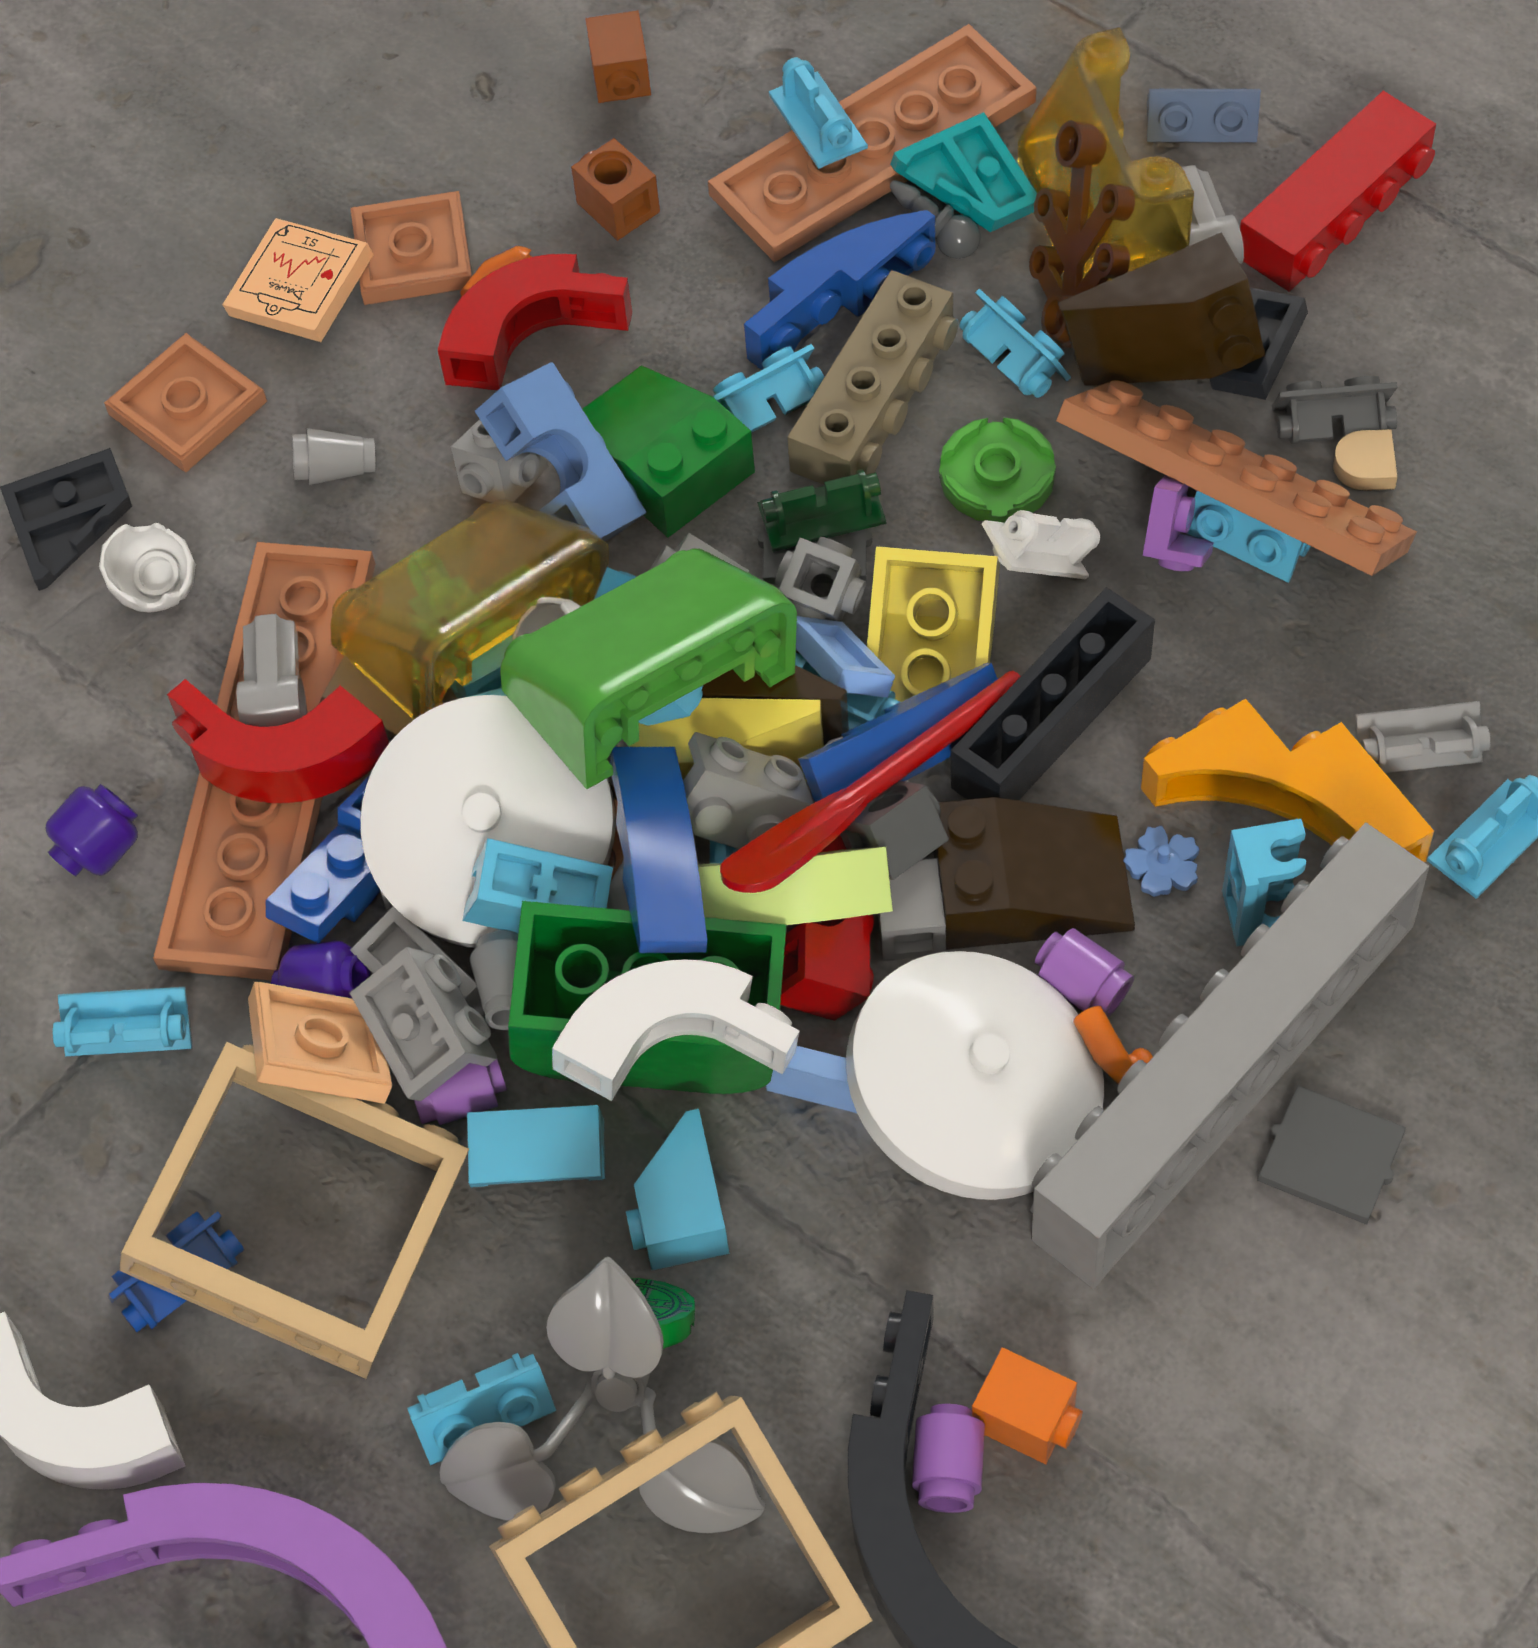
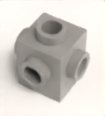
M480 419L451 446L461 492L505 507H509L548 468L545 457L531 452L521 453L506 461Z
M820 537L817 544L799 538L794 553L791 551L786 552L779 566L775 584L780 586L779 590L795 605L797 616L841 622L845 612L852 615L856 612L865 591L866 581L859 578L862 569L857 560L851 558L853 552L851 548L825 537ZM821 577H829L834 581L826 597H819L813 592L814 583Z

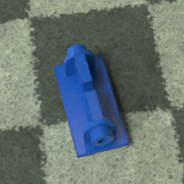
M197 1211L166 1235L173 1246L225 1269L233 1268L237 1265L238 1262L235 1257L244 1251L239 1240L229 1229L218 1236L212 1228L222 1217L218 1211L207 1220H204ZM120 1270L112 1276L119 1287L109 1293L108 1296L112 1303L123 1294L131 1304L122 1310L121 1313L136 1332H139L146 1325L152 1330L157 1326V1323L187 1301Z

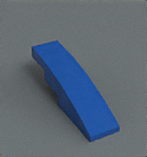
M985 663L884 709V715L842 733V739L798 758L814 801L817 802L848 787L998 678L992 663ZM966 733L900 781H906L951 757V749Z
M614 747L611 752L610 764L613 766L612 780L618 801L616 826L624 856L622 881L639 953L706 952L707 934L694 836L675 747Z

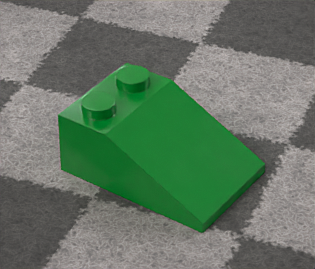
M642 365L582 409L594 429L604 439L607 450L622 474L634 487L637 498L647 512L643 516L667 538L755 473L752 433L748 427L714 397Z

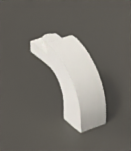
M669 960L632 969L615 977L589 996L575 1011L552 1047L553 1070L612 1101L636 1060L647 1049L662 1040L680 1035H700L713 1038L783 1075L795 1054L800 1031L792 1027L789 1017L775 1007L764 1003H757L754 1007L747 1003L753 976L719 963L702 960Z
M5 1312L0 1313V1437L26 1465L41 1475L59 1483L85 1489L102 1490L143 1484L185 1467L165 1409L150 1385L107 1403L91 1407H72L54 1402L45 1397L41 1392L22 1335Z

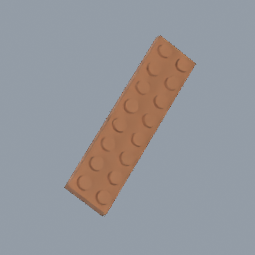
M257 542L217 700V706L239 721L236 692L237 683L244 681L243 626L254 621L255 616L277 614L280 618L295 622L298 632L299 675L304 685L307 713L320 703L324 691L363 622L376 565L372 551ZM199 773L153 957L158 970L261 980L272 979L274 971L279 969L281 959L288 951L292 930L266 918L265 900L309 856L323 797L294 803L257 802L227 793L212 785Z

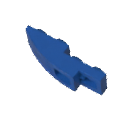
M928 210L870 222L841 233L813 247L768 278L770 302L744 323L747 359L763 370L762 362L788 346H791L794 351L802 338L819 324L828 323L841 306H844L857 317L862 315L869 307L891 270L908 276L914 270L919 271L923 269L932 259L936 249L935 215Z
M370 775L338 807V825L265 900L266 918L319 944L343 917L355 922L380 893L381 890L368 867L361 838L362 800Z

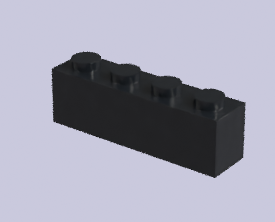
M1106 587L951 749V788L967 800L997 797L1019 801L1151 660L1155 619Z

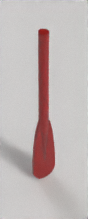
M1008 671L848 787L807 806L734 852L720 866L723 884L731 890L742 893L762 892L779 885L835 840L861 814L868 803L969 731L1021 676L1015 671Z

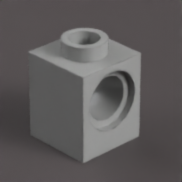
M937 858L920 860L900 876L890 880L893 911L878 913L883 961L917 958L946 952V925Z

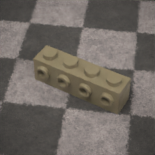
M890 271L787 437L790 472L825 485L824 482L855 475L856 470L863 469L865 474L876 471L882 455V445L889 434L896 435L900 431L907 415L908 402L915 391L919 393L924 391L933 371L934 359L940 350L947 351L954 341L958 329V319L953 317V292L899 272Z

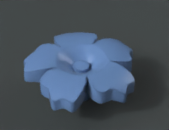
M1162 826L1156 828L1147 827L1145 835L1138 839V849H1126L1123 861L1133 879H1142V892L1153 897L1168 895L1172 890V886L1181 891H1187L1192 885L1197 883V864L1192 861L1198 856L1199 847L1195 844L1193 837L1184 838L1180 834L1172 836L1168 844V837Z

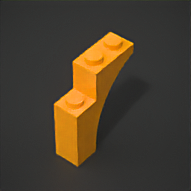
M1244 699L1227 710L1221 707L1211 711L1198 723L1196 728L1177 739L1168 737L1161 740L1144 757L1141 790L1155 807L1187 801H1223L1244 804L1272 812L1289 820L1302 819L1305 828L1328 842L1331 846L1341 836L1350 840L1366 822L1423 862L1427 860L1434 830L1342 722L1323 733L1313 731L1305 735L1293 746L1290 752L1248 700Z

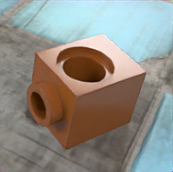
M639 10L585 18L598 103L651 96L648 63Z
M615 138L597 150L588 152L579 162L571 166L577 204L617 241L660 212L656 175Z

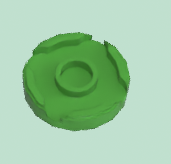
M1004 417L1003 423H988V418L974 420L955 431L943 446L939 469V478L944 496L959 512L977 521L988 520L1003 523L1017 511L1025 510L1033 513L1041 508L1052 493L1056 474L1051 444L1040 431L1018 419Z

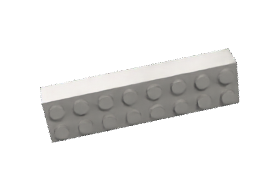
M1366 822L1350 840L1344 836L1338 838L1329 848L1321 862L1320 868L1323 870L1310 884L1305 880L1298 882L1287 895L1281 906L1283 914L1270 928L1265 924H1261L1250 935L1241 950L1243 958L1230 972L1224 968L1220 969L1210 979L1200 996L1202 1003L1188 1018L1184 1014H1180L1170 1023L1159 1041V1046L1162 1048L1148 1063L1138 1060L1129 1068L1118 1085L1117 1092L1120 1094L1107 1109L1104 1110L1097 1106L1084 1118L1075 1133V1139L1078 1141L1063 1157L1055 1153L1043 1163L1032 1181L1034 1202L1030 1209V1212L1033 1213L1031 1241L1094 1289L1414 927L1429 865Z

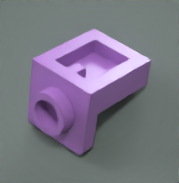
M1164 475L1154 487L1143 556L1159 559L1158 564L1166 569L1191 571L1194 567H1202L1212 554L1214 542L1180 534L1181 532L1188 533L1195 510V498L1187 496L1189 486Z

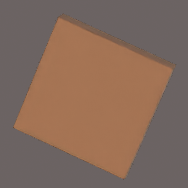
M459 191L351 208L354 239L368 243L373 253V257L359 278L364 305L462 290L472 277Z
M185 333L105 401L104 404L108 415L186 473L267 402V399L261 387Z

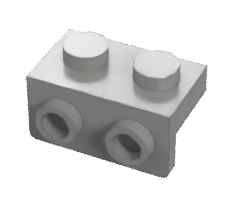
M695 732L689 740L688 745L694 765L683 780L693 835L740 849L778 823L813 804L802 770L787 757L781 755L770 757L746 749L735 740L727 737L716 739Z

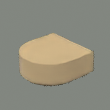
M1361 430L1344 436L1338 442L1335 450L1333 468L1337 478L1346 486L1357 490L1395 489L1397 469L1392 430Z

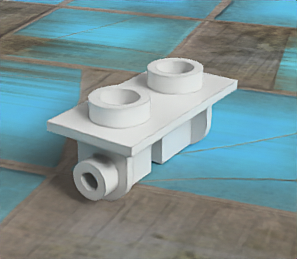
M1020 510L1010 516L1005 523L988 520L982 523L993 544L994 555L998 557L999 562L1007 570L1077 579H1087L1089 577L1081 561L1092 549L1097 547L1100 541V532L1092 521L1083 518H1064L1059 522L1057 517L1033 514L1030 511Z

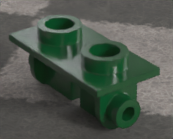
M860 469L856 470L855 475L824 482L825 486L817 488L811 485L778 493L777 490L771 491V498L757 503L772 551L795 547L799 538L815 542L820 537L831 538L887 524L878 497L881 495V488L876 472L865 474L864 470Z

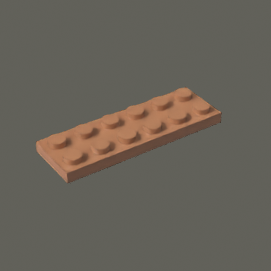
M968 24L839 102L868 144L867 149L818 169L793 130L708 180L709 196L775 263L891 192L890 183L892 181L907 182L908 179L895 172L890 165L894 152L983 112L995 128L1036 102V86Z
M1111 381L1110 383H1105L1067 398L1062 404L1057 422L1371 576L1408 553L1417 531L1402 525L1403 518L1396 512L1376 505L1367 508L1348 499L1350 493L1344 487L1326 480H1317L1315 483L1297 474V467L1284 458L1275 455H1264L1262 457L1245 449V441L1230 432L1223 430H1213L1210 432L1193 424L1194 417L1190 413L1170 405H1162L1160 408L1142 399L1143 392L1131 384L1122 381Z

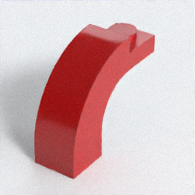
M577 254L534 256L518 260L491 272L473 285L460 298L445 323L438 346L445 385L498 391L502 387L506 367L514 349L526 337L544 328L558 325H576L628 331L632 318L628 278L616 277L605 273H579Z
M186 679L167 694L176 719L172 721V726L178 735L190 746L202 777L227 793L252 801L294 803L334 793L349 786L371 771L389 744L383 720L341 685L301 718L283 725L270 727L252 726L233 719Z

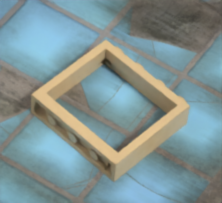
M226 1042L121 1252L120 1271L366 1379L458 1178L469 1148L458 1144L457 1137L444 1128L430 1124L424 1125L421 1128L398 1118V1112L387 1103L360 1101L354 1098L257 1082L253 1045H244L240 1048ZM232 1082L437 1171L365 1330L155 1238Z
M717 1391L699 1403L695 1402L683 1410L681 1416L686 1423L663 1438L657 1429H654L626 1445L620 1450L625 1461L601 1476L597 1468L593 1467L565 1483L559 1488L564 1499L543 1513L539 1514L536 1507L532 1505L515 1514L514 1518L497 1528L502 1538L489 1546L548 1648H577L525 1558L731 1429L830 1600L756 1648H832L873 1621L742 1397L728 1396L721 1400Z

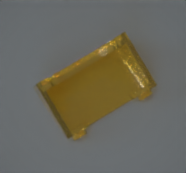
M1120 27L1093 33L1084 37L1076 44L1018 140V164L1037 194L1041 189L1049 188L1063 190L1069 198L1072 168L1063 167L1057 160L1055 153L1057 134L1061 126L1069 120L1093 123L1098 130L1105 134L1107 147L1102 161L1097 165H1092L1088 219L1098 204L1102 189L1107 184L1129 186L1134 191L1135 207L1131 217L1126 221H1112L1084 265L1083 278L1094 264L1095 252L1102 243L1122 244L1128 248L1130 253L1128 272L1184 249L1190 243L1194 191L1185 171L1177 162L1160 156L1131 161L1122 141L1124 123L1119 114L1121 77L1127 72L1130 64V50Z
M507 499L487 502L481 505L473 515L358 588H352L342 593L332 608L330 624L331 645L343 656L346 655L357 669L414 720L425 712L444 704L442 699L455 680L462 686L472 681V661L511 636L521 616L531 606L536 605L539 598L555 597L568 599L580 606L594 600L606 567H609V546L591 529L583 525Z

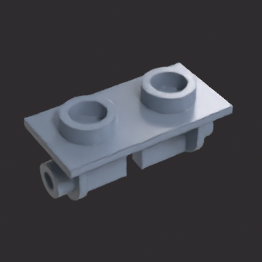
M1247 88L1149 89V94H1147V142H1257L1261 90Z

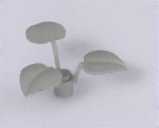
M610 1257L602 1259L587 1276L563 1293L553 1305L549 1314L546 1328L547 1336L553 1349L570 1366L581 1371H594L591 1380L586 1383L581 1396L542 1446L533 1449L528 1434L521 1427L513 1423L492 1422L476 1426L465 1432L446 1452L440 1466V1481L446 1486L448 1492L472 1508L488 1516L507 1521L514 1518V1515L532 1505L536 1507L539 1513L542 1512L551 1501L556 1487L552 1471L542 1461L552 1456L593 1400H597L602 1407L614 1412L625 1411L638 1405L641 1409L643 1435L656 1429L653 1409L656 1393L647 1387L651 1372L658 1365L663 1352L664 1340L662 1331L644 1295L623 1269ZM717 1438L639 1486L641 1497L647 1507L657 1517L675 1528L689 1532L718 1533L742 1527L760 1517L766 1506L757 1491L752 1472L744 1459L732 1447Z

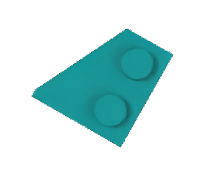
M984 112L893 154L890 165L895 172L945 204L951 205L953 209L971 218L989 232L995 231L1034 212L1037 192Z

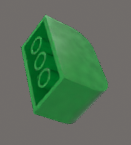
M522 901L508 1023L510 1059L514 1064L531 1073L558 1080L573 1081L553 1070L552 1047L575 1011L589 996L615 977L632 969L662 961L702 960L738 969L753 976L747 1003L754 1007L757 1003H764L780 1010L786 925L705 917L707 934L706 952L639 953L629 910ZM680 1035L662 1040L647 1049L636 1060L621 1086L709 1094L744 1093L768 1085L772 1078L773 1069L716 1039L700 1035Z

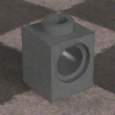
M898 781L868 803L861 814L840 834L846 849L886 847L890 880L900 876L949 840L940 820L941 808L934 795L927 789L926 785Z

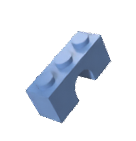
M553 362L501 387L475 410V413L506 461L521 453L531 452L545 457L555 467L560 478V493L541 508L538 513L568 561L618 535L647 513L637 498L634 487L622 474L607 450L604 439L592 426L577 402L571 386L562 378Z

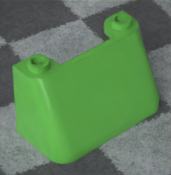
M702 549L681 550L671 555L660 565L531 634H523L515 638L506 648L504 659L501 663L502 691L586 789H589L613 775V766L607 761L610 753L622 739L628 746L639 741V720L731 669L744 682L753 678L756 672L769 687L795 674L796 607L775 586Z

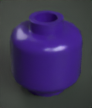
M100 784L95 790L87 786H80L69 795L46 823V833L55 843L48 851V854L74 876H77L83 868L94 875H105L136 842L138 831L133 821L138 814L103 784Z
M342 941L302 944L288 949L281 959L279 969L274 971L271 984L352 998L350 992L370 977V971L357 958V955L350 951L352 947Z

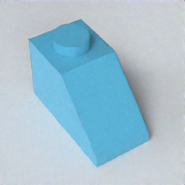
M699 1109L686 1111L634 1184L638 1208L626 1211L633 1249L647 1248L652 1270L730 1254Z

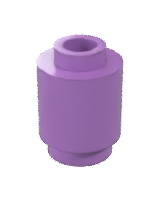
M1075 928L1070 929L1063 936L1058 932H1054L1045 941L1035 958V964L1041 967L1038 976L1052 985L1069 1003L1082 1012L1093 1006H1101L1107 1018L1121 1004L1134 981V976L1124 970L1125 963Z
M497 1059L487 1067L469 1063L422 1101L414 1100L422 1124L438 1120L440 1126L465 1118L469 1112H483L498 1107L495 1094L506 1091L507 1088Z
M938 1404L931 1407L930 1414L922 1415L916 1420L912 1487L919 1492L918 1504L925 1509L945 1513L966 1512L973 1509L974 1495L979 1494L982 1490L985 1424L981 1420L972 1417V1411L968 1407L957 1404Z

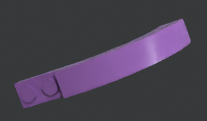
M188 1483L158 1486L123 1494L128 1521L121 1523L112 1519L95 1521L83 1526L78 1531L79 1535L53 1543L45 1539L27 1541L12 1548L10 1551L11 1555L0 1558V1593L13 1607L173 1561L230 1559L254 1563L280 1571L310 1586L325 1596L349 1618L361 1632L369 1648H447L430 1611L411 1582L385 1553L360 1532L332 1514L299 1499L266 1489L235 1484Z

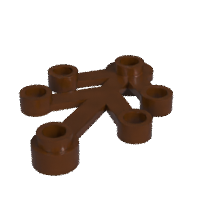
M1069 120L1061 126L1055 143V153L1058 162L1063 167L1072 168L1070 196L1068 198L1065 191L1043 188L1038 192L1034 202V214L1039 222H1043L1054 247L1043 245L1035 247L1029 261L1030 273L1034 279L1039 280L1048 299L1041 316L1042 331L1062 348L1072 347L1058 302L1128 272L1130 266L1128 248L1122 244L1102 243L1095 252L1094 264L1083 278L1084 265L1112 221L1128 220L1135 207V194L1131 187L1107 184L1102 189L1098 204L1088 219L1092 165L1099 164L1104 158L1107 142L1105 134L1098 130L1093 123Z

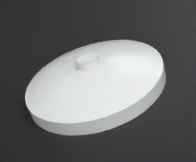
M479 695L456 699L425 712L409 723L392 739L376 762L366 785L361 809L363 851L371 874L383 895L394 908L422 931L446 942L476 948L477 941L483 935L500 930L462 921L465 904L473 891L476 879L471 877L472 870L477 858L484 849L487 838L607 866L611 857L616 827L615 805L608 778L586 789L507 696Z
M966 951L940 952L926 955L900 966L886 976L870 994L854 1021L846 1051L847 1082L853 1104L865 1129L880 1149L900 1168L929 1186L957 1196L985 1200L1014 1198L1034 1192L1032 1181L1043 1163L1055 1153L1063 1157L1078 1141L1075 1139V1133L1084 1118L1095 1107L1100 1106L1103 1108V1070L1093 1060L1073 1023L1074 1018L1078 1015L1077 1011L1052 985L1028 969L1006 959L989 954Z

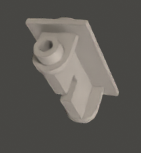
M1479 701L1355 714L1357 741L1384 773L1483 762L1482 751L1490 750V733L1487 726H1481Z

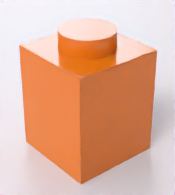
M1003 1347L972 1405V1417L981 1420L985 1424V1436L1045 1465L1055 1445L1065 1449L1069 1446L1079 1426L1083 1411L1075 1407L1077 1382Z

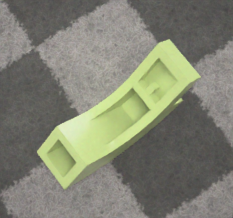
M886 847L820 852L776 887L757 893H742L726 887L721 880L720 866L722 863L698 864L704 917L793 925L893 911Z

